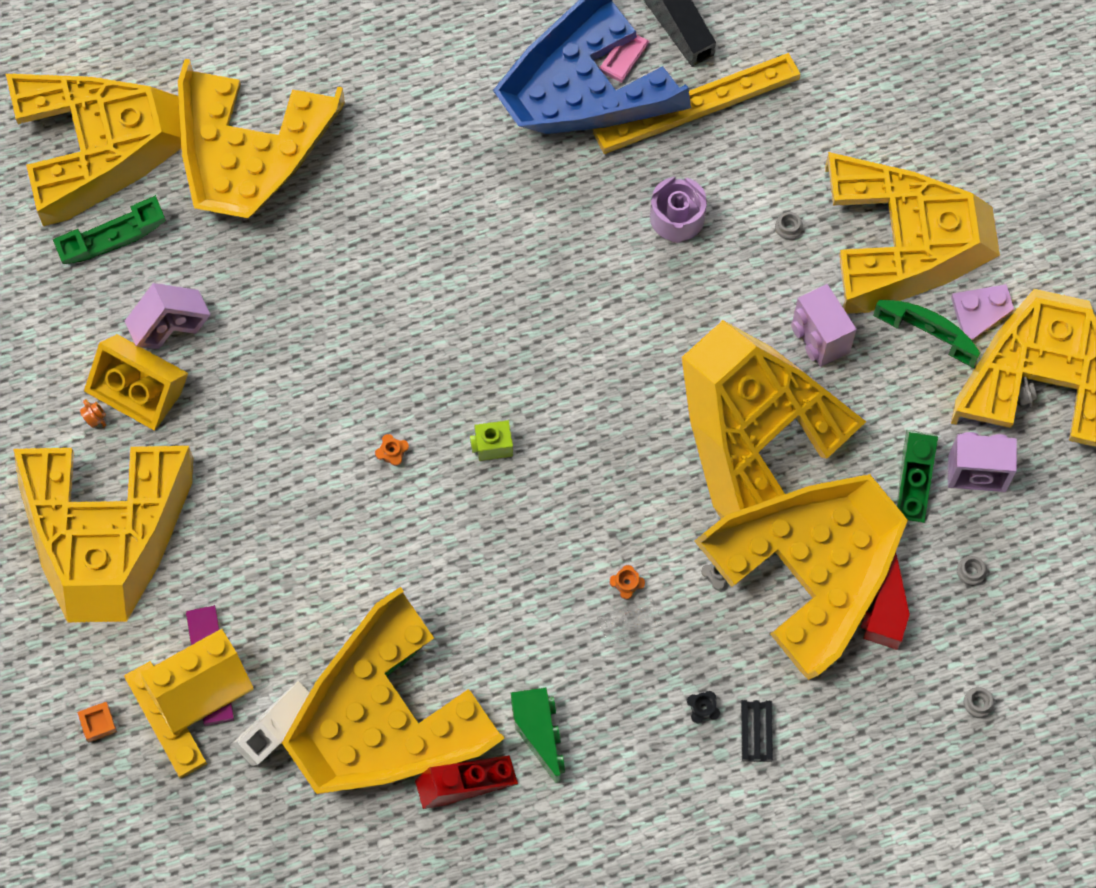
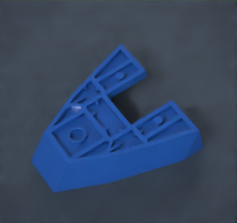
M578 0L524 51L493 89L519 127L545 134L606 128L691 108L688 86L685 84L679 88L663 66L615 90L596 65L594 60L611 52L615 47L623 46L637 38L636 31L612 0Z

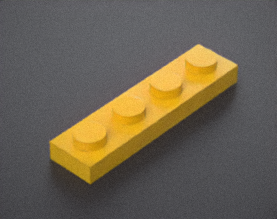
M149 661L125 674L124 677L178 777L181 779L205 766L207 763L188 728L173 735L145 688L141 673L153 667V664Z

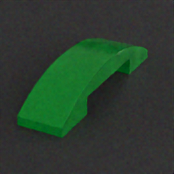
M156 195L130 206L132 212L81 233L79 229H75L54 238L53 242L62 264L89 260L132 244L154 231L166 221Z
M879 300L876 304L874 317L897 329L904 320L952 345L948 355L974 368L980 351L959 327L945 317L927 308L908 302Z

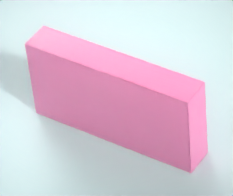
M636 34L637 38L611 50L599 69L603 74L623 83L649 45V40Z

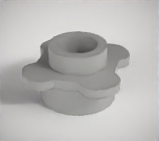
M1023 377L1018 399L1020 406L1029 404L1031 409L1033 408L1032 400L1037 399L1036 390L1033 382L1028 383L1026 377Z
M712 563L704 565L701 570L702 575L708 578L714 589H722L727 583L725 578L721 574L718 575L716 573L717 569Z

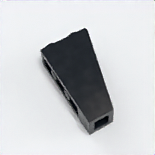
M643 0L691 67L714 56L716 41L692 0Z

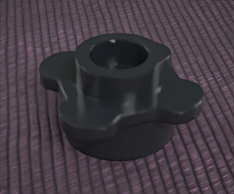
M706 691L697 695L692 694L687 698V705L692 710L691 720L694 723L699 724L705 719L716 720L719 718L720 710L716 708V695L714 692ZM701 705H705L706 709H701Z

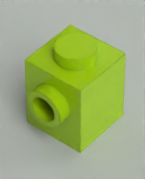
M509 420L474 425L475 435L470 436L472 453L478 452L479 461L513 457Z

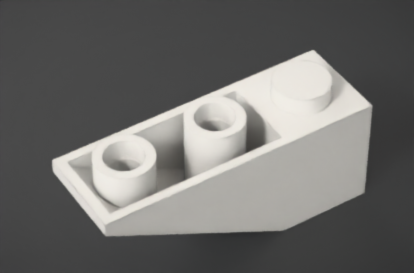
M297 681L248 727L232 745L252 766L259 765L283 741L309 692Z

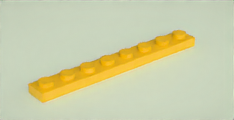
M787 53L690 90V109L611 127L593 129V134L603 154H607L800 79V72L790 54Z

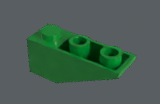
M906 430L897 507L909 521L925 523L938 442L936 434Z
M547 687L510 692L515 730L553 781L560 783V774L565 773L563 755H557L555 745L560 744L561 740L558 725L553 726L551 715L556 714L554 696L548 697Z

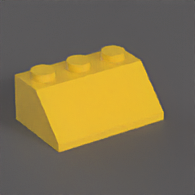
M116 334L99 342L84 392L155 431L180 397L188 373Z
M223 629L214 632L141 673L145 688L173 735L254 690L237 652Z

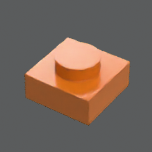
M107 702L77 712L88 743L117 732Z

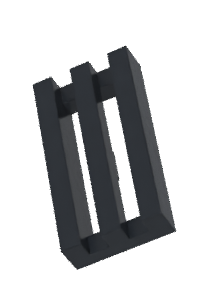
M741 700V761L772 762V701L760 702L759 700H753V702H747V700ZM748 709H753L754 755H748ZM760 709H765L766 755H760Z

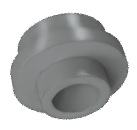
M793 212L783 213L777 218L775 223L777 234L785 239L798 237L803 229L801 218ZM792 224L794 228L787 229L784 225Z
M975 556L964 557L957 566L959 579L968 585L981 583L987 574L985 563ZM968 567H973V568H975L976 571H977V574H976V575H970V574H968L967 571H966V568H968Z
M972 688L964 697V707L974 717H985L994 708L993 695L985 688ZM975 698L982 699L984 706L976 707L973 700Z

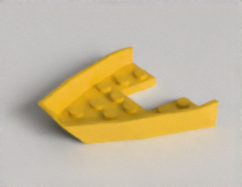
M185 59L178 78L182 158L193 206L195 209L249 218L258 212L301 167L345 105L343 87L337 86L335 97L292 89L279 135L228 126L241 86L240 80L193 71L190 59Z
M6 74L15 118L18 124L71 112L80 152L26 165L36 210L43 226L67 221L143 178L182 148L179 96L151 86L96 77Z
M828 152L825 172H829L833 206L888 203L894 247L840 250L839 258L845 298L843 309L847 314L869 313L875 310L879 300L901 301L948 284L1000 256L993 207L975 194L913 171Z
M1033 289L997 331L957 396L951 424L956 425L959 417L1012 428L1021 379L1026 377L1027 379L1077 389L1069 441L1096 447V317L1090 301Z
M724 320L681 357L690 423L712 505L721 519L725 515L785 494L759 452L795 418L819 456L826 459L866 423L863 418L773 347Z
M130 447L127 501L71 502L74 451L72 448L13 449L18 486L40 564L67 623L127 622L160 565L191 488L194 458L190 447Z
M871 474L810 485L725 515L695 539L694 542L731 587L736 585L774 552L778 555L812 598L772 631L770 635L799 671L810 680L820 675L841 657L886 578L908 519Z
M401 587L377 602L315 682L282 741L283 746L316 794L388 784L424 773L429 767L454 764L479 757L505 739L498 732L470 689L464 691L420 723L417 722L385 675V672L425 646L434 637L405 596Z

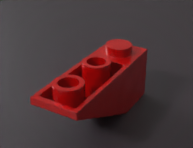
M895 552L886 578L872 601L874 603L872 612L866 611L860 628L866 630L863 639L898 650L910 613L897 553Z
M510 755L429 767L415 780L422 808L427 809L449 805L517 785L518 781Z

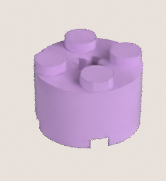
M671 177L660 182L653 191L650 208V222L656 233L675 243L696 236L703 228L705 222L707 201L704 189L696 181L689 178L683 180Z

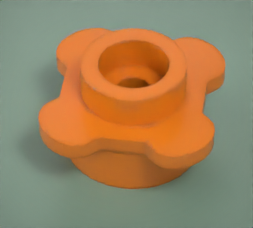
M85 399L83 401L85 406L80 409L84 420L92 428L99 424L105 427L107 424L103 418L106 416L103 408L97 402L90 403Z
M386 434L382 437V444L380 448L376 449L375 456L377 459H383L393 466L400 465L404 452L409 449L408 442L406 440H397L391 434ZM390 448L395 449L393 452L389 451Z
M631 565L623 566L616 575L610 577L609 581L612 587L618 589L623 599H630L632 593L637 589H643L645 586V580L639 577ZM629 580L630 583L625 584L624 581Z

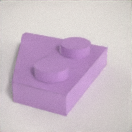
M1007 284L953 293L951 296L959 327L972 341L983 332L991 329L998 321L1009 316L1014 310Z

